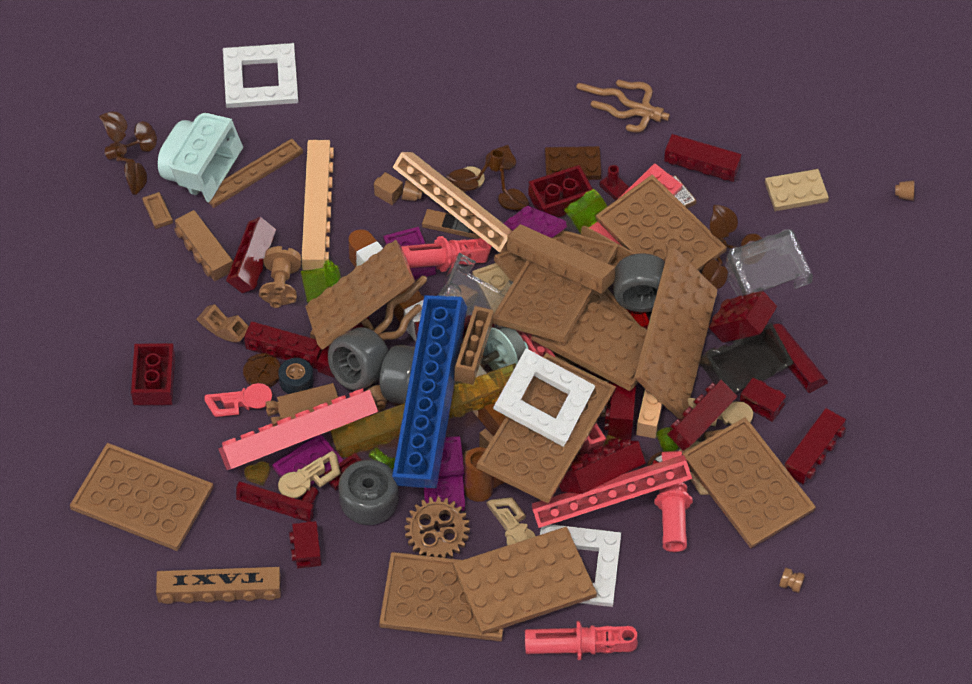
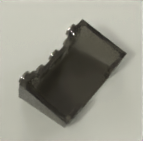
M772 323L766 325L759 335L734 340L730 346L725 344L718 349L716 347L711 348L705 352V355L701 356V361L699 362L712 382L716 384L722 379L735 394L742 392L752 378L764 381L794 364Z

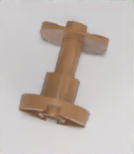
M282 246L271 247L266 250L263 261L264 266L271 271V277L274 279V282L262 285L259 289V297L270 303L271 307L280 308L281 305L296 302V290L292 286L285 284V281L290 278V274L297 272L301 267V255L292 248L282 250Z

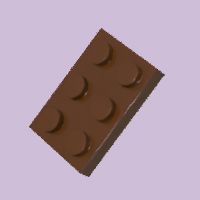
M600 146L545 147L546 176L580 165L588 180H601Z

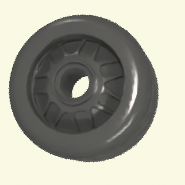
M646 253L629 255L620 260L615 267L613 285L614 297L617 303L633 312H651L665 261L658 256Z
M363 327L355 328L337 337L331 343L328 350L330 370L336 380L345 388L354 391L362 388L366 389L379 382L382 362L388 352V348L383 339L373 330Z
M396 345L384 357L379 383L383 397L389 402L405 405L415 347Z
M361 460L350 465L341 475L338 486L340 506L344 514L352 521L362 525H376L390 518L396 511L399 502V486L392 477L393 470L377 460Z

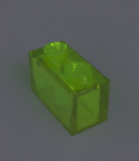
M592 189L577 201L572 202L564 211L573 226L581 233L582 227L584 225L590 227L596 223V215L608 206L601 195L595 189Z

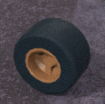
M290 358L280 365L278 371L279 383L284 392L292 394L312 388L314 383L313 368L308 361L301 358Z

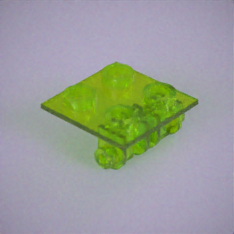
M331 260L325 261L324 268L301 271L307 303L312 299H316L324 290L335 285L341 278L338 265L335 266Z

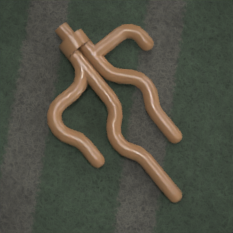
M616 81V85L621 88L630 90L643 89L645 95L642 103L628 100L622 91L615 88L602 89L583 83L576 85L578 90L600 96L614 95L619 98L624 106L633 109L618 111L613 106L598 101L591 102L593 108L607 111L612 116L621 119L632 116L643 117L637 126L628 124L626 126L627 131L638 133L646 128L650 119L661 122L662 119L668 121L670 118V114L665 113L664 108L650 105L649 102L653 91L647 83Z
M421 276L404 294L391 299L386 308L385 319L375 329L367 318L361 321L362 325L376 332L383 341L401 337L407 330L409 322L422 310L421 305H415L404 316L396 331L382 332L392 322L395 306L411 298L427 282V277Z

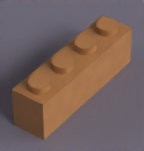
M195 210L177 218L174 231L178 238L184 240L186 249L193 252L196 262L202 264L205 274L211 276L214 282L228 275L233 263L232 259Z
M474 307L455 365L454 381L474 385L493 325L494 310Z

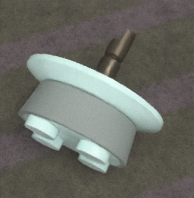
M501 327L499 330L491 328L483 353L484 357H482L480 364H489L498 375L510 378L525 349H528V345L514 329Z

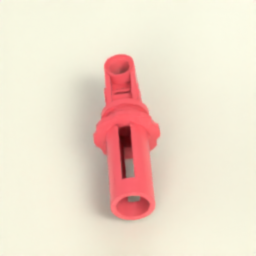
M438 236L432 244L401 246L410 268L436 266L441 272H446L450 265L486 263L492 248L482 238L447 241L443 236Z
M682 451L662 452V461L681 456ZM680 482L659 489L660 494L655 498V505L662 510L663 548L669 552H680L687 548L685 510L693 503V499L687 493V485Z
M577 621V628L525 629L526 654L577 653L578 660H581L583 653L595 655L598 652H632L638 645L637 631L631 626L595 627V625H591L589 628H584L581 622ZM627 637L632 638V640L626 641L624 639Z

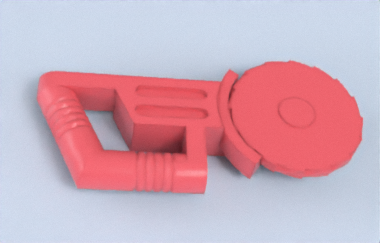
M260 383L252 384L247 389L243 388L242 391L204 396V401L215 417L239 415V407H245L247 410H250V408H264L266 406L265 402L272 400L271 389L265 384ZM214 401H221L226 409H219Z

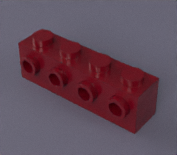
M672 134L665 149L664 161L734 182L740 167L742 154Z
M258 217L248 222L226 282L241 293L253 290L257 286L258 277L263 270L265 252L274 241L276 229L263 218Z
M252 321L244 336L247 350L266 353L269 356L283 360L290 358L305 359L312 368L318 369L317 360L323 350L318 346L316 339Z
M722 379L716 384L714 382L710 383L705 388L706 393L704 395L700 394L693 401L695 405L693 407L689 406L682 412L683 418L681 420L677 418L670 425L672 429L667 435L682 451L690 447L738 397Z
M825 408L785 463V468L796 481L804 485L808 479L811 480L816 473L815 468L824 463L826 453L828 451L831 452L836 445L837 438H842L846 431V427H844L845 418Z

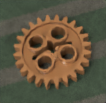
M429 497V503L422 500V507L416 504V512L409 511L412 518H406V522L410 525H405V530L410 532H407L405 537L411 538L408 541V545H414L413 552L420 550L419 555L441 556V558H445V555H448L452 559L453 551L459 554L460 550L458 547L465 548V543L462 540L468 541L469 539L466 533H470V528L465 527L469 525V520H463L466 518V513L460 514L462 507L455 508V501L448 504V498L441 502L440 497H437L436 502H433V499ZM447 514L450 516V519L442 521L439 517ZM423 518H427L431 522L428 525H422L420 521ZM438 526L440 532H436L434 527ZM452 533L455 537L452 540H447L444 538V535ZM427 537H432L435 539V542L433 544H426L424 540Z

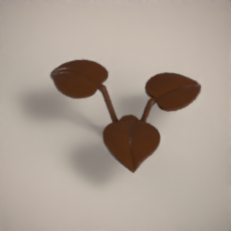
M118 112L104 113L99 118L103 122L108 136L114 141V143L105 147V156L109 160L126 161L124 166L125 177L132 194L136 195L145 186L147 173L141 163L135 164L133 159L123 158V156L126 154L128 147L138 143L144 152L153 150L157 143L156 133L149 123L141 121L134 128L137 140L126 145L119 142L126 137L125 131L128 127L126 119Z
M509 145L493 149L487 154L485 166L476 177L468 169H457L446 175V179L460 190L471 191L478 188L477 180H480L487 167L495 172L500 170L503 193L499 194L498 202L503 207L513 210L529 206V201L524 193L515 188H511L508 191L505 188L504 170L512 169L516 165V159Z
M713 205V213L710 220L711 234L717 237L727 248L741 251L739 259L742 263L752 265L759 262L766 253V245L759 235L751 233L742 239L741 247L727 244L723 238L729 237V233L736 230L738 225L737 216L731 209L725 206ZM720 257L716 258L717 260H709L701 273L716 289L721 288L728 277L727 268L721 266L723 262Z

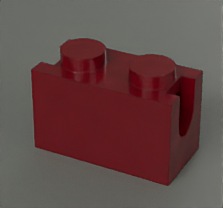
M755 378L750 380L740 396V402L748 404L753 412L771 422L775 420L785 405L783 401L786 399V395L780 390L774 389L766 385L765 382Z
M317 522L292 524L293 532H289L290 544H295V549H291L292 561L297 562V569L321 566Z

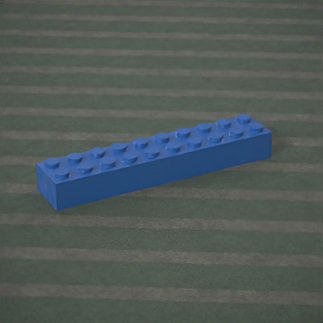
M424 295L392 475L398 486L437 488L455 384V365L460 353L467 313V305L462 297Z

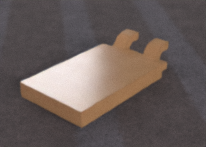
M332 383L277 397V402L267 401L265 402L266 412L268 416L275 415L276 413L280 414V417L271 418L272 425L275 427L278 425L277 421L289 416L293 420L296 418L295 414L309 409L311 413L314 411L313 407L326 402L328 406L331 405V400L338 398V395Z

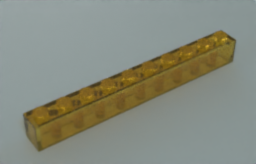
M516 363L476 377L474 385L467 383L454 385L449 419L464 416L467 412L473 410H481L484 406L492 403L496 404L516 367ZM405 403L331 430L336 451L340 457L348 458L354 453L368 451L374 446L387 444L393 439L399 438Z

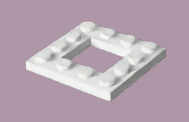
M294 43L223 48L226 108L298 103ZM278 63L279 86L243 88L242 65Z
M525 349L493 409L564 447L595 385ZM533 376L568 394L556 419L521 400Z
M550 524L541 527L540 535L566 526ZM567 526L577 549L599 552L595 583H592L597 597L580 603L613 607L621 533Z

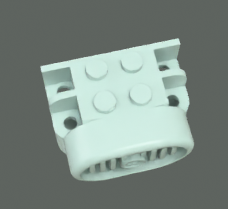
M203 113L198 115L194 122L188 120L178 122L159 152L158 171L161 177L177 182L180 186L187 187L193 195H197L202 191L206 202H210L243 148L232 119Z

